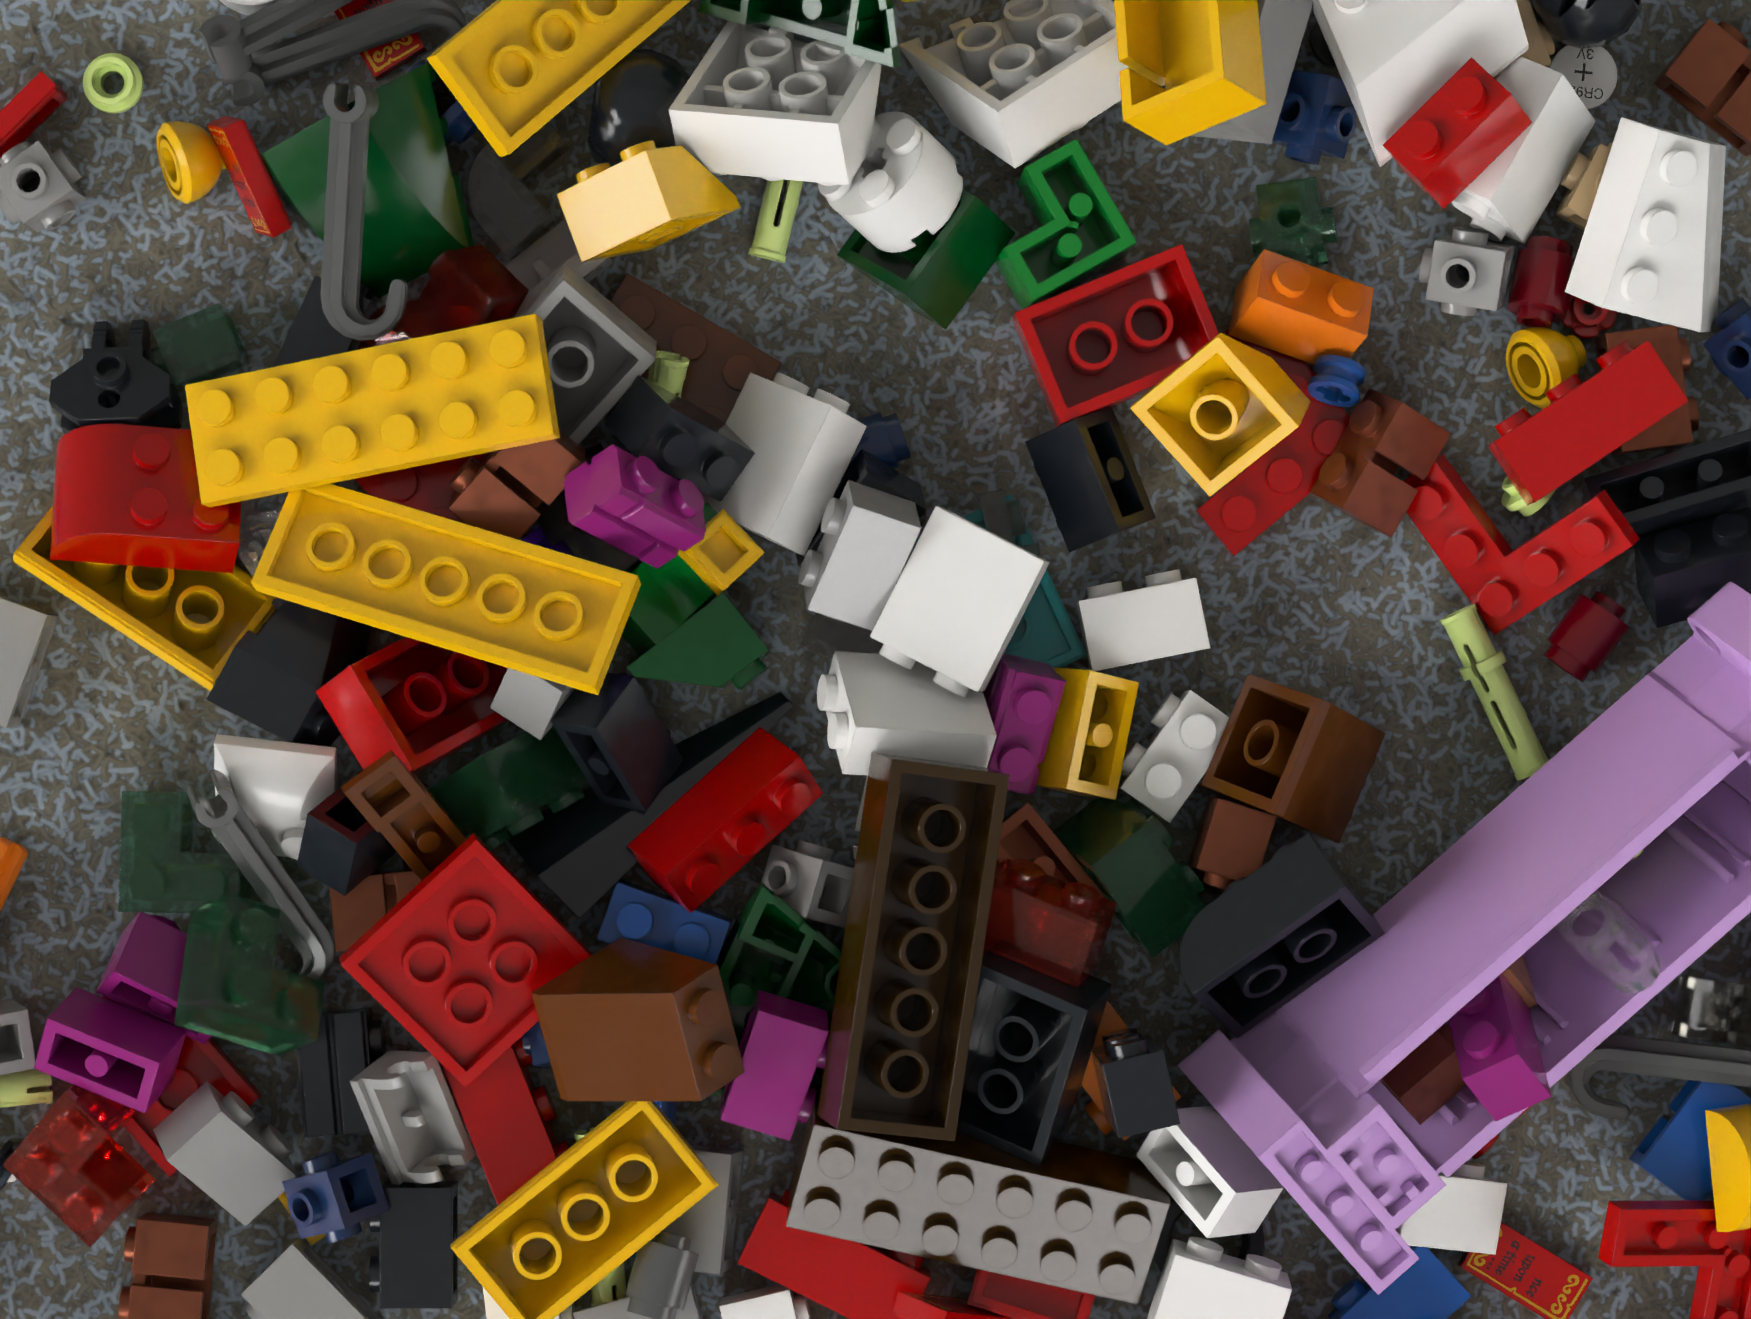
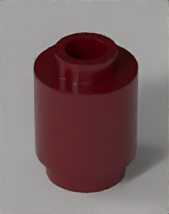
M1533 236L1527 239L1525 249L1518 252L1507 309L1517 315L1516 321L1526 327L1551 328L1553 322L1562 321L1566 318L1571 294L1566 293L1565 289L1575 261L1572 258L1574 247L1570 243L1554 237Z
M1596 591L1591 599L1579 594L1547 639L1551 645L1543 656L1583 683L1591 671L1597 674L1629 629V626L1620 620L1626 610L1599 591Z

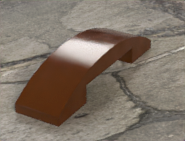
M392 750L341 786L349 800L376 832L383 834L421 881L468 839L430 791Z

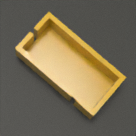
M1114 0L1118 61L1130 67L1119 71L1124 122L1167 146L1267 104L1257 0Z

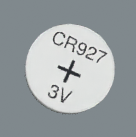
M1567 45L1554 56L1551 61L1552 64L1549 66L1550 69L1564 74L1588 110L1603 104L1616 87V64L1608 51L1601 46L1580 49Z

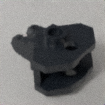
M145 319L132 320V323H130L128 347H114L115 334L111 323L108 321L95 322L91 348L83 349V359L51 380L49 402L52 408L62 414L61 428L65 434L74 429L95 424L116 423L175 429L182 427L183 405L171 375L150 362V330Z

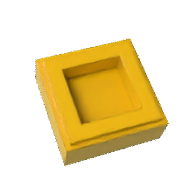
M724 509L705 525L706 532L703 540L684 552L678 550V555L717 596L723 593L765 553Z

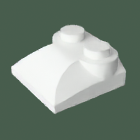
M216 734L214 741V770L222 772L228 778L237 801L275 855L298 860L307 814L338 789L337 748ZM215 787V797H216V796L218 795V792H217L216 787ZM212 831V834H213V836L215 837V839H216L219 843H221V842L218 840V838L216 837V835H215V834L213 833V831Z

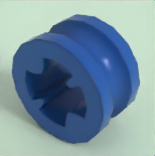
M1338 355L1317 357L1312 369L1316 376L1309 379L1307 386L1309 394L1316 400L1333 406L1349 407L1356 405L1361 394L1358 386L1364 383L1366 376L1364 367L1356 361Z

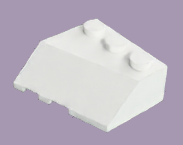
M1012 0L1006 3L1003 10L1005 18L1001 20L974 24L970 17L949 25L953 38L924 49L921 40L917 37L899 44V46L952 125L1013 168H1017L1023 163L1036 158L1043 150L1069 133L1082 128L1088 121L1121 101L1119 71L1130 67L1118 61L1113 1Z
M1313 0L1314 15L1379 167L1392 158L1383 147V144L1471 57L1494 77L1529 49V43L1516 0Z
M728 20L668 109L676 146L682 145L714 176L729 174L761 177L769 181L785 179L817 182L824 186L849 185L870 151L882 66L880 63L845 54L844 47L820 40L806 43L794 39V34L789 31L774 27L764 30L752 24L743 25Z
M1621 117L1565 292L1601 308L1697 332L1717 331V324L1714 319L1718 316L1726 146Z

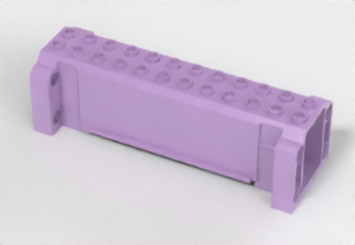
M1728 582L1687 618L1694 633L1686 642L1641 679L1373 914L1385 931L1383 936L1240 1037H1234L1229 1041L1218 1029L1177 1065L1377 1295L1420 1259L1397 1233L1396 1229L1446 1186L1438 1174L1442 1172L1448 1178L1527 1109L1525 1108L1499 1121H1495L1470 1088L1465 1086L1425 1122L1419 1125L1379 1080L1444 1023L1450 1027L1449 1019L1524 954L1537 1005L1529 1009L1549 1088H1551L1751 912V594L1735 583ZM1641 850L1644 851V852L1641 853L1636 859H1632V858L1635 857Z

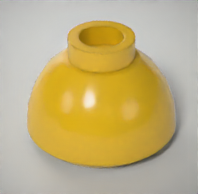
M181 121L162 123L156 136V148L165 182L173 196L184 204L199 200L210 192L216 185L222 170L226 169L211 134L198 125Z
M1529 327L1516 331L1511 335L1506 349V367L1512 384L1526 401L1539 408H1545L1551 404L1545 393L1576 373L1578 376L1579 369L1584 367L1587 360L1586 350L1576 336H1564L1556 330L1545 327Z

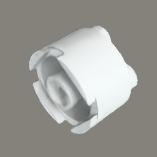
M887 112L874 116L870 151L850 184L824 186L818 183V189L826 197L829 205L876 248L885 252L896 253L907 251L917 246L911 240L925 230L934 235L946 224L960 200L963 190V177L957 172L956 164L959 163L955 157L915 118L903 112Z

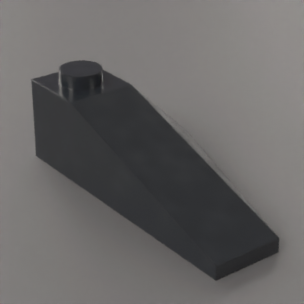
M276 597L272 601V604L277 609L275 614L258 634L248 630L235 645L207 700L288 742L331 747L341 733L316 694V691L348 666L365 658L372 626Z

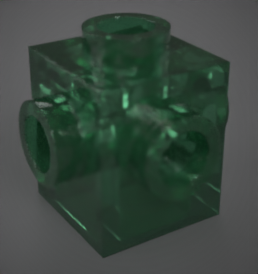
M1316 176L1256 185L1259 217L1249 219L1253 253H1262L1266 249L1313 267L1329 264L1327 243L1338 242L1333 206L1323 208L1322 195Z

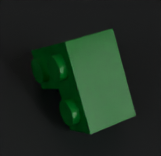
M1077 139L1023 169L1016 184L1041 227L1004 247L995 264L1022 309H1025L1059 295L1123 259L1137 243Z

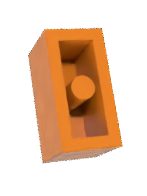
M1264 249L1236 286L1228 335L1314 364L1317 357L1323 355H1338L1350 358L1368 336L1374 288Z

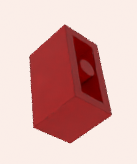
M1471 57L1383 144V147L1402 170L1444 210L1532 122L1512 94Z

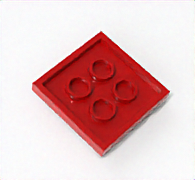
M473 833L339 957L340 965L466 1088L539 1021L531 992L593 954Z

